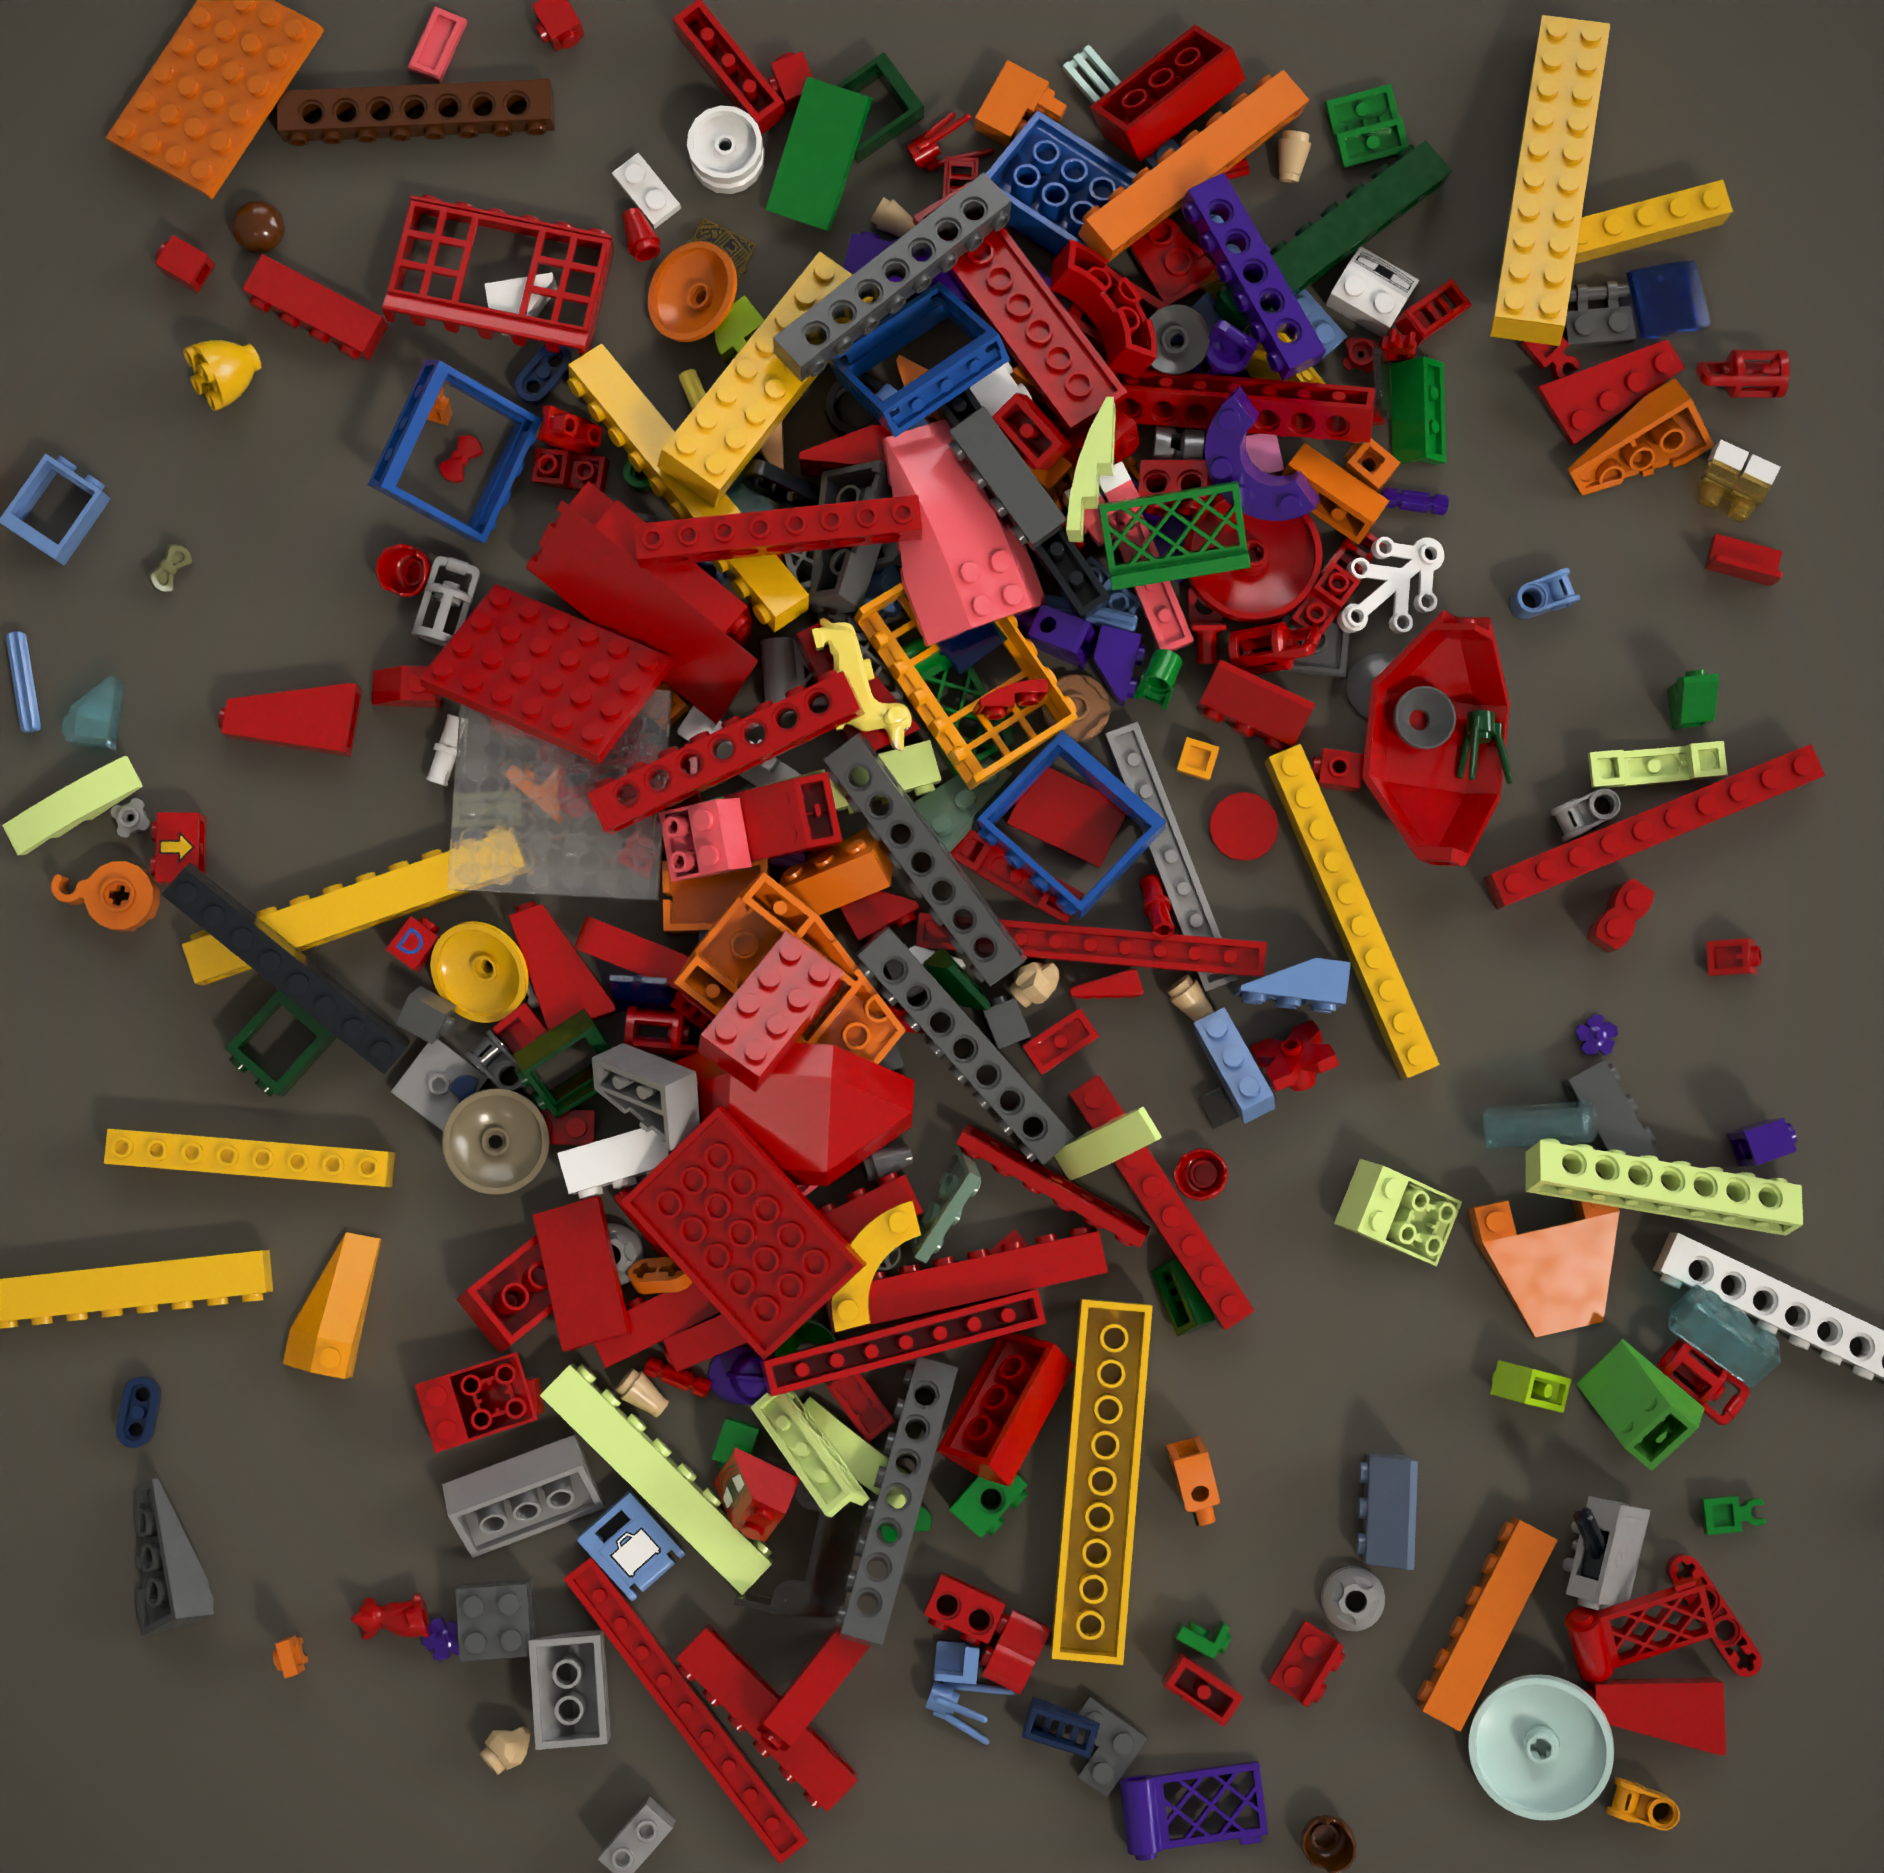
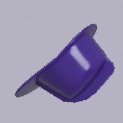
M736 1347L717 1355L711 1362L708 1372L712 1390L723 1401L734 1404L754 1405L767 1393L760 1360L763 1359L753 1348ZM774 1352L772 1355H770L768 1358L774 1357V1356H775V1352Z

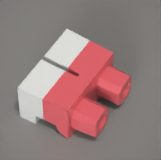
M1122 461L1114 465V476L1099 477V504L1140 497ZM1071 488L1064 491L1062 501L1067 509ZM1099 504L1098 509H1084L1083 535L1088 533L1098 547L1105 544ZM1133 507L1129 509L1136 512L1139 507ZM1123 510L1107 512L1108 521L1119 517L1124 527L1132 518ZM1136 521L1134 525L1131 527V529L1141 525L1142 523ZM1110 532L1112 540L1115 537V535Z

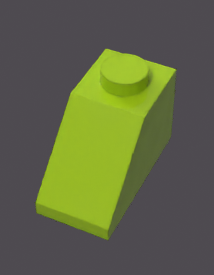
M1498 1360L1496 1370L1492 1376L1490 1394L1564 1413L1571 1379Z

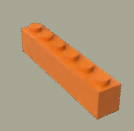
M1514 1516L1511 1522L1506 1521L1501 1527L1497 1536V1540L1500 1543L1495 1553H1489L1484 1560L1481 1572L1484 1575L1479 1585L1474 1584L1470 1588L1465 1599V1603L1468 1606L1463 1616H1457L1449 1630V1635L1452 1638L1447 1648H1441L1438 1651L1433 1662V1667L1436 1669L1430 1681L1424 1680L1417 1693L1416 1698L1420 1700L1417 1706L1423 1712L1460 1732L1558 1541Z

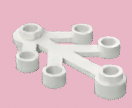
M1381 537L1375 540L1371 546L1372 554L1377 559H1386L1392 556L1410 561L1402 568L1369 564L1364 558H1356L1348 564L1347 571L1359 580L1369 578L1384 580L1385 582L1360 604H1350L1339 611L1337 623L1344 632L1354 633L1363 629L1367 624L1368 615L1393 593V616L1389 620V627L1395 634L1408 632L1413 626V619L1408 614L1410 579L1418 572V595L1415 596L1413 601L1415 609L1420 613H1427L1434 610L1437 606V597L1432 593L1433 572L1444 561V550L1437 540L1428 537L1416 541L1413 546L1394 543L1389 537ZM1381 542L1387 546L1386 554L1382 553L1379 549ZM1425 549L1431 551L1432 560L1426 558ZM1356 563L1362 566V575L1356 573L1354 569ZM1423 596L1429 600L1428 608L1422 605L1421 599ZM1352 611L1357 612L1359 615L1358 623L1352 620ZM1398 617L1404 620V629L1397 625Z

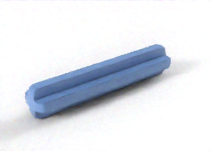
M1044 594L1048 603L1046 606L1075 616L1064 598ZM1105 607L1085 619L1094 626L1101 627V625H1106L1130 632H1135L1138 624V618L1135 614Z
M22 631L6 634V643L20 729L24 733H32L41 729L27 636Z

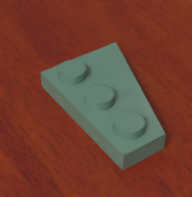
M986 757L979 763L985 769L995 763V761ZM1004 768L972 790H969L961 776L957 775L936 788L935 791L929 792L913 803L949 852H951L976 825L977 819L1015 780L1012 772Z
M958 1144L953 1152V1155L957 1156L958 1159L951 1173L944 1171L939 1181L941 1185L937 1201H932L927 1205L918 1223L921 1236L912 1238L909 1241L914 1258L924 1263H927L931 1255L936 1254L941 1249L944 1235L951 1225L957 1224L962 1215L963 1206L969 1197L972 1198L976 1195L981 1185V1175L974 1158L966 1155Z

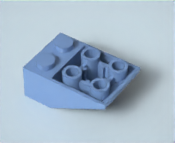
M1313 958L1243 984L1234 990V996H1242L1241 1002L1247 1004L1262 1005L1266 1000L1276 1001V1007L1297 1009V1007H1301V1004L1311 1005V1012L1331 1014V1012H1335L1337 1008L1346 1004L1351 962Z

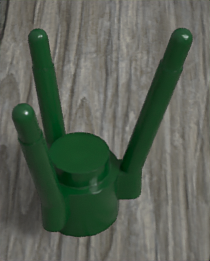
M1475 710L1467 713V725L1464 726V739L1458 763L1457 778L1461 779L1464 776L1470 749L1468 778L1469 780L1475 779L1479 744L1490 743L1493 736L1505 780L1508 784L1513 782L1502 737V723H1495L1494 712Z

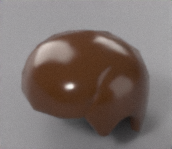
M262 200L249 201L238 208L232 220L233 234L238 244L251 253H267L279 245L285 233L282 213L274 205Z
M1323 1814L1308 1821L1301 1834V1849L1312 1866L1323 1868L1328 1873H1339L1348 1869L1356 1858V1839L1351 1827L1344 1820L1333 1815Z

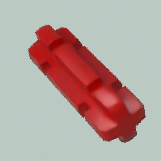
M649 1357L644 1366L643 1372L645 1375L655 1379L659 1377L662 1382L684 1391L691 1390V1394L705 1398L710 1390L711 1381L702 1376L697 1378L694 1376V1373L685 1369L676 1373L674 1366L669 1363L665 1365L663 1360L656 1357Z

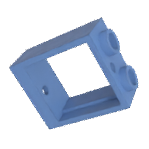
M45 453L1 516L0 523L65 566L111 498L102 491L105 487L103 483L89 474L83 479L74 473L77 467L60 455L55 460ZM57 473L92 496L59 545L24 522Z

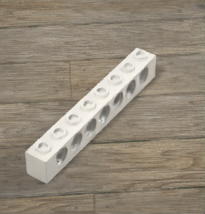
M1669 1233L1653 1268V1271L1662 1275L1661 1282L1680 1289L1681 1285L1694 1290L1692 1296L1705 1303L1712 1304L1713 1300H1716L1726 1305L1724 1311L1732 1316L1744 1320L1745 1315L1758 1320L1756 1327L1768 1333L1776 1335L1779 1330L1789 1335L1788 1342L1797 1347L1808 1350L1809 1346H1812L1822 1351L1820 1354L1821 1358L1840 1366L1841 1362L1844 1361L1854 1366L1852 1373L1872 1381L1874 1376L1884 1381V1368L1882 1366L1884 1330L1680 1233ZM1695 1260L1699 1261L1703 1267L1701 1277L1696 1280L1689 1274V1266ZM1729 1275L1734 1280L1735 1287L1732 1293L1726 1295L1721 1289V1281ZM1758 1291H1762L1766 1296V1305L1761 1310H1757L1753 1304V1297ZM1791 1306L1795 1307L1798 1311V1320L1793 1325H1789L1785 1319L1786 1310ZM1825 1321L1830 1327V1334L1827 1339L1822 1341L1818 1337L1817 1329ZM1858 1337L1862 1342V1349L1858 1355L1854 1356L1850 1351L1849 1345L1853 1338Z

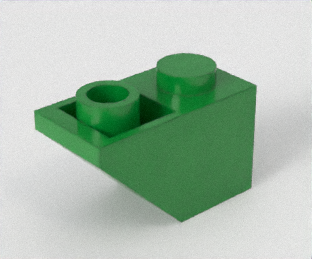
M1706 669L1685 672L1684 677L1677 678V682L1667 688L1672 729L1707 726L1715 721L1719 685L1718 673L1707 675Z

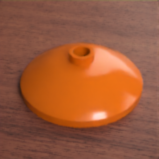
M695 241L678 247L662 261L652 278L648 292L649 315L660 333L674 341L692 342L706 337L719 327L730 312L737 291L736 269L729 255L715 244Z

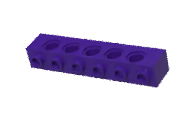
M1223 172L1188 189L1182 202L1183 214L1190 224L1193 223L1196 227L1203 250L1206 253H1210L1213 257L1220 280L1223 283H1227L1230 287L1237 310L1240 313L1244 312L1250 322V332L1258 343L1261 342L1267 352V362L1272 371L1278 372L1282 381L1318 364L1326 350L1225 173ZM1209 215L1220 216L1224 223L1214 222ZM1234 244L1241 252H1231L1226 245ZM1243 274H1252L1258 282L1251 283L1247 281ZM1267 303L1271 305L1275 312L1269 313L1264 311L1260 304ZM1277 333L1287 334L1292 342L1286 343L1281 341Z

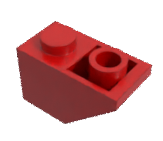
M883 891L875 892L839 907L859 944L865 940L869 942L885 926L891 927L897 924L898 928H901L917 919L914 913L920 911L917 901Z

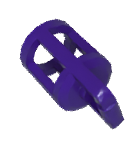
M1218 320L1209 333L1210 344L1205 358L1196 368L1191 370V373L1200 374L1201 364L1207 361L1211 366L1208 372L1210 375L1224 373L1230 374V376L1241 377L1255 353L1258 343L1254 338L1228 322Z

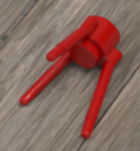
M950 112L924 134L913 139L912 143L906 146L918 170L926 166L930 173L939 167L945 166V158L936 159L937 156L941 155L936 142L971 119L970 114H965L946 126L956 116L955 112ZM994 149L977 150L952 157L981 158L992 155Z

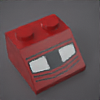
M735 1448L717 1474L714 1485L732 1526L742 1531L743 1535L747 1538L766 1542L785 1516L800 1478Z

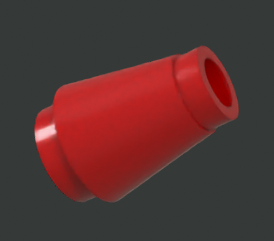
M640 208L626 210L622 214L629 254L634 256L635 260L639 262L653 259L660 252L659 245L661 241L642 214Z

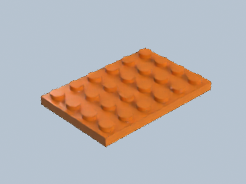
M197 0L105 138L116 147L213 200L325 30L319 23L275 0Z

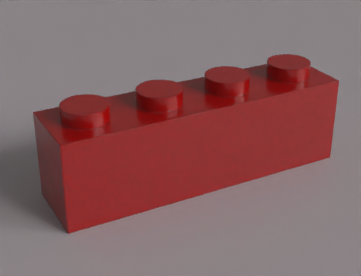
M696 0L673 18L677 36L732 104L749 113L758 124L761 135L786 117L784 101L702 0Z
M264 254L259 258L242 289L250 299L248 303L255 309L266 314L268 310L279 314L278 319L291 328L297 329L300 325L308 329L310 337L325 345L330 341L340 346L338 350L353 360L361 357L369 361L388 328L383 316Z

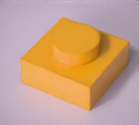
M1186 737L1176 772L1209 782L1220 747Z

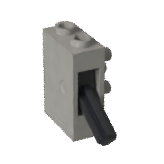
M1589 1496L1586 1507L1581 1511L1574 1512V1521L1572 1522L1571 1529L1574 1533L1580 1535L1579 1539H1575L1571 1546L1572 1551L1575 1552V1557H1566L1562 1567L1564 1571L1571 1572L1566 1594L1577 1597L1578 1605L1599 1610L1630 1600L1651 1510L1619 1501Z

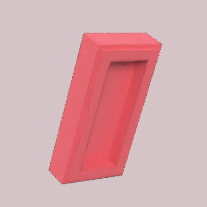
M435 6L410 60L409 70L441 84L467 26L466 19Z

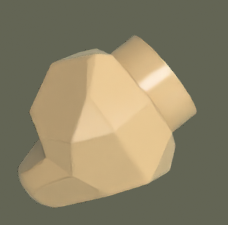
M1033 962L1022 966L1014 972L1015 982L1009 986V990L1025 1008L1032 1003H1043L1056 989L1059 980V970L1051 962Z
M524 1726L513 1731L493 1730L484 1743L486 1748L479 1754L494 1773L499 1775L504 1769L509 1770L523 1762L527 1755L531 1733Z

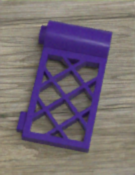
M1258 1761L1159 1775H1135L1119 1780L1128 1854L1135 1855V1859L1138 1861L1157 1858L1156 1853L1163 1849L1239 1839L1240 1845L1261 1843V1835H1268L1260 1764ZM1251 1771L1253 1785L1243 1796L1230 1784L1238 1773ZM1229 1774L1225 1781L1218 1776ZM1213 1776L1222 1785L1211 1800L1208 1801L1195 1789L1204 1777ZM1194 1779L1191 1785H1188L1185 1781H1183ZM1178 1781L1187 1788L1175 1806L1165 1799L1163 1783ZM1227 1788L1242 1799L1230 1816H1227L1215 1806ZM1192 1793L1207 1804L1195 1821L1180 1811ZM1253 1794L1255 1796L1256 1805L1249 1801ZM1165 1804L1172 1809L1168 1816ZM1246 1804L1257 1812V1827L1242 1828L1234 1821ZM1211 1809L1226 1819L1219 1831L1215 1833H1208L1199 1826ZM1178 1814L1189 1822L1191 1827L1183 1837L1170 1839L1168 1825ZM1231 1824L1237 1828L1236 1830L1227 1831ZM1196 1829L1202 1833L1200 1835H1193Z

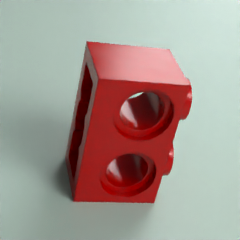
M1141 460L1138 486L1140 497L1185 490L1192 486L1203 487L1213 485L1206 460ZM1158 486H1165V489L1159 493H1152V490ZM1209 495L1199 497L1205 501ZM1192 498L1183 499L1175 511L1187 516H1194L1201 507V504ZM1174 501L1164 503L1170 507ZM1158 504L1148 505L1143 513L1153 516H1163L1167 512ZM1206 509L1203 513L1211 512L1208 509Z
M941 1571L924 1608V1615L929 1617L927 1623L943 1631H947L948 1626L961 1632V1639L979 1646L981 1641L989 1644L1004 1611L1006 1602L997 1596ZM942 1595H952L957 1600V1606L953 1611L943 1612L937 1607V1600ZM977 1609L986 1611L990 1616L988 1623L983 1627L973 1626L969 1621L970 1614Z

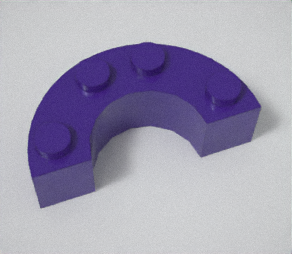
M1238 386L1221 404L1207 432L1205 460L1213 484L1238 481L1242 512L1254 518L1283 521L1294 519L1316 509L1320 497L1301 471L1288 476H1274L1261 471L1251 461L1246 450V434L1257 420L1259 412L1241 387ZM1232 491L1220 493L1230 505L1233 504Z

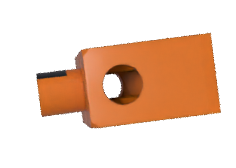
M1200 1436L1166 1444L1179 1497L1185 1511L1193 1513L1196 1526H1204L1215 1522L1216 1517L1213 1506L1220 1503V1498L1209 1453Z

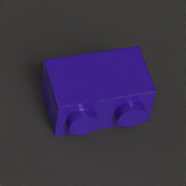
M1785 1118L1763 1120L1727 1133L1739 1167L1757 1166L1797 1151L1794 1145L1797 1142L1795 1130L1790 1123H1786Z

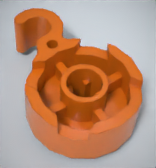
M112 861L100 866L88 879L79 881L75 891L69 895L67 893V885L69 883L67 877L57 874L51 882V891L58 900L70 905L85 903L89 915L99 925L118 932H133L148 920H152L155 917L160 905V890L156 886L153 877L146 869L127 861ZM122 888H125L124 892L129 894L128 900H122L121 904L118 905L116 894Z

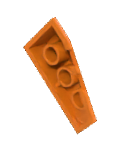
M1674 378L1643 397L1567 470L1580 494L1584 496L1620 485L1625 478L1638 474H1641L1643 477L1654 474V469L1671 464L1675 468L1684 465L1715 445L1692 398L1677 379Z

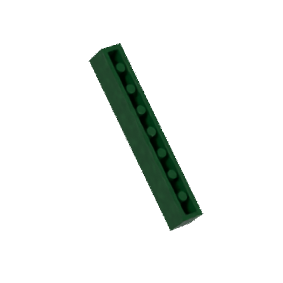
M1427 140L1416 148L1413 144L1409 145L1397 156L1398 161L1392 166H1389L1387 163L1381 166L1371 176L1373 179L1365 186L1362 182L1357 184L1347 193V200L1340 205L1337 202L1332 203L1320 214L1322 218L1315 224L1308 221L1294 234L1296 236L1295 239L1288 244L1283 240L1270 251L1294 296H1297L1445 183L1452 170ZM1243 274L1247 281L1251 283L1258 282L1252 274ZM1225 283L1217 291L1219 297L1213 309L1222 320L1242 332L1248 333L1250 331V322L1244 312L1240 313L1233 302V293L1228 284ZM1267 303L1260 304L1264 311L1269 313L1275 312L1271 305Z

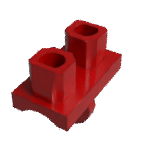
M543 406L544 420L538 433V440L578 455H591V449L600 446L602 427L554 406Z

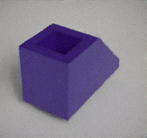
M1101 625L1092 665L1115 703L1124 707L1126 698L1133 699L1138 679L1133 678L1132 673L1135 664L1141 666L1146 646L1140 644L1142 634Z

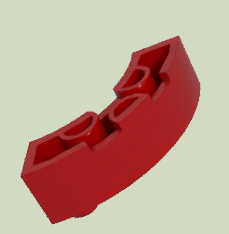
M1070 239L1053 260L1050 290L1073 301L1093 321L1105 346L1108 367L1111 370L1138 379L1157 358L1155 331L1152 320L1146 319L1145 313L1139 304L1142 298L1126 276L1121 279L1106 265L1109 260L1093 249Z

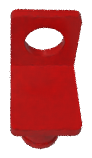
M1190 587L1188 589V627L1197 633L1196 663H1218L1217 632L1226 630V624L1223 622V616L1215 611L1209 614H1201L1197 611L1195 603L1198 596Z

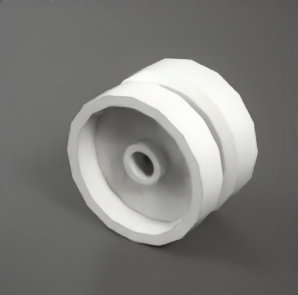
M720 105L707 109L695 118L688 131L687 148L694 175L702 185L716 193L734 194L746 190L755 183L763 170L765 153L759 126L749 113L737 107Z

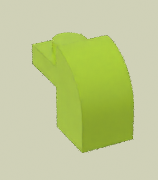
M745 295L733 303L727 317L715 329V341L723 363L740 352L764 321Z

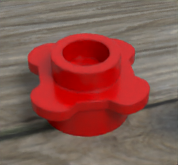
M1348 338L1345 342L1347 354L1342 361L1344 368L1347 370L1354 368L1363 369L1366 373L1373 372L1375 370L1374 367L1376 368L1374 352L1376 355L1379 349L1378 343L1373 339ZM1362 352L1364 357L1360 358L1357 354Z

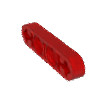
M1687 1554L1672 1556L1666 1565V1573L1671 1583L1673 1584L1675 1581L1685 1579L1683 1576H1676V1573L1679 1571L1678 1564L1680 1562L1686 1565L1691 1564L1692 1567L1688 1569L1689 1575L1694 1576L1695 1579L1701 1578L1705 1589L1712 1594L1713 1602L1710 1610L1714 1627L1722 1620H1728L1732 1624L1733 1633L1728 1639L1720 1640L1716 1636L1709 1638L1727 1666L1734 1673L1742 1677L1756 1675L1762 1666L1760 1652L1700 1563ZM1697 1593L1683 1598L1688 1607L1694 1602ZM1696 1619L1701 1627L1705 1626L1704 1621ZM1736 1644L1740 1651L1747 1655L1751 1654L1752 1656L1748 1659L1750 1666L1748 1668L1742 1665L1737 1666L1736 1664L1740 1661L1738 1654L1731 1648L1726 1652L1725 1648Z

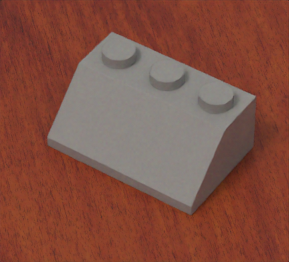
M602 1629L567 1632L529 1640L535 1750L608 1744L611 1738L605 1639Z

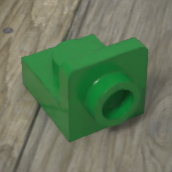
M1190 1621L1188 1627L1179 1622L1173 1634L1177 1640L1212 1659H1215L1217 1653L1223 1654L1232 1637L1228 1633L1230 1626L1223 1621L1219 1622L1211 1639L1207 1637L1210 1631Z

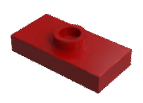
M861 1373L833 1380L826 1385L867 1442H870L896 1422Z

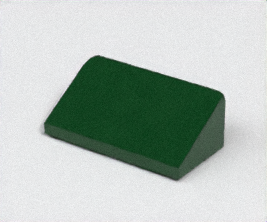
M940 948L923 962L925 969L959 1005L986 1011L991 1008V1004L982 989L945 949Z

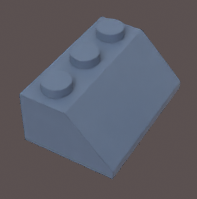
M1365 1454V1462L1359 1463L1358 1479L1359 1483H1364V1498L1358 1497L1357 1517L1358 1519H1363L1362 1533H1357L1356 1554L1361 1555V1560L1366 1564L1414 1570L1418 1461L1409 1456Z

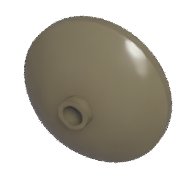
M506 1089L482 1090L465 1098L450 1114L443 1132V1153L451 1172L467 1187L485 1194H506L527 1185L542 1169L549 1150L548 1128L539 1109L521 1094ZM492 1135H498L502 1139V1145L497 1149L491 1148L488 1143Z

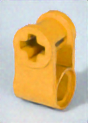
M1615 1777L1614 1784L1617 1787L1611 1806H1607V1814L1628 1822L1640 1823L1665 1831L1677 1825L1680 1819V1811L1670 1797L1630 1780ZM1659 1803H1667L1669 1807L1667 1815L1662 1819H1654L1652 1815L1654 1807Z

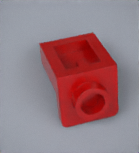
M1754 939L1706 941L1708 976L1757 974V966L1762 965L1761 948L1759 945H1755Z

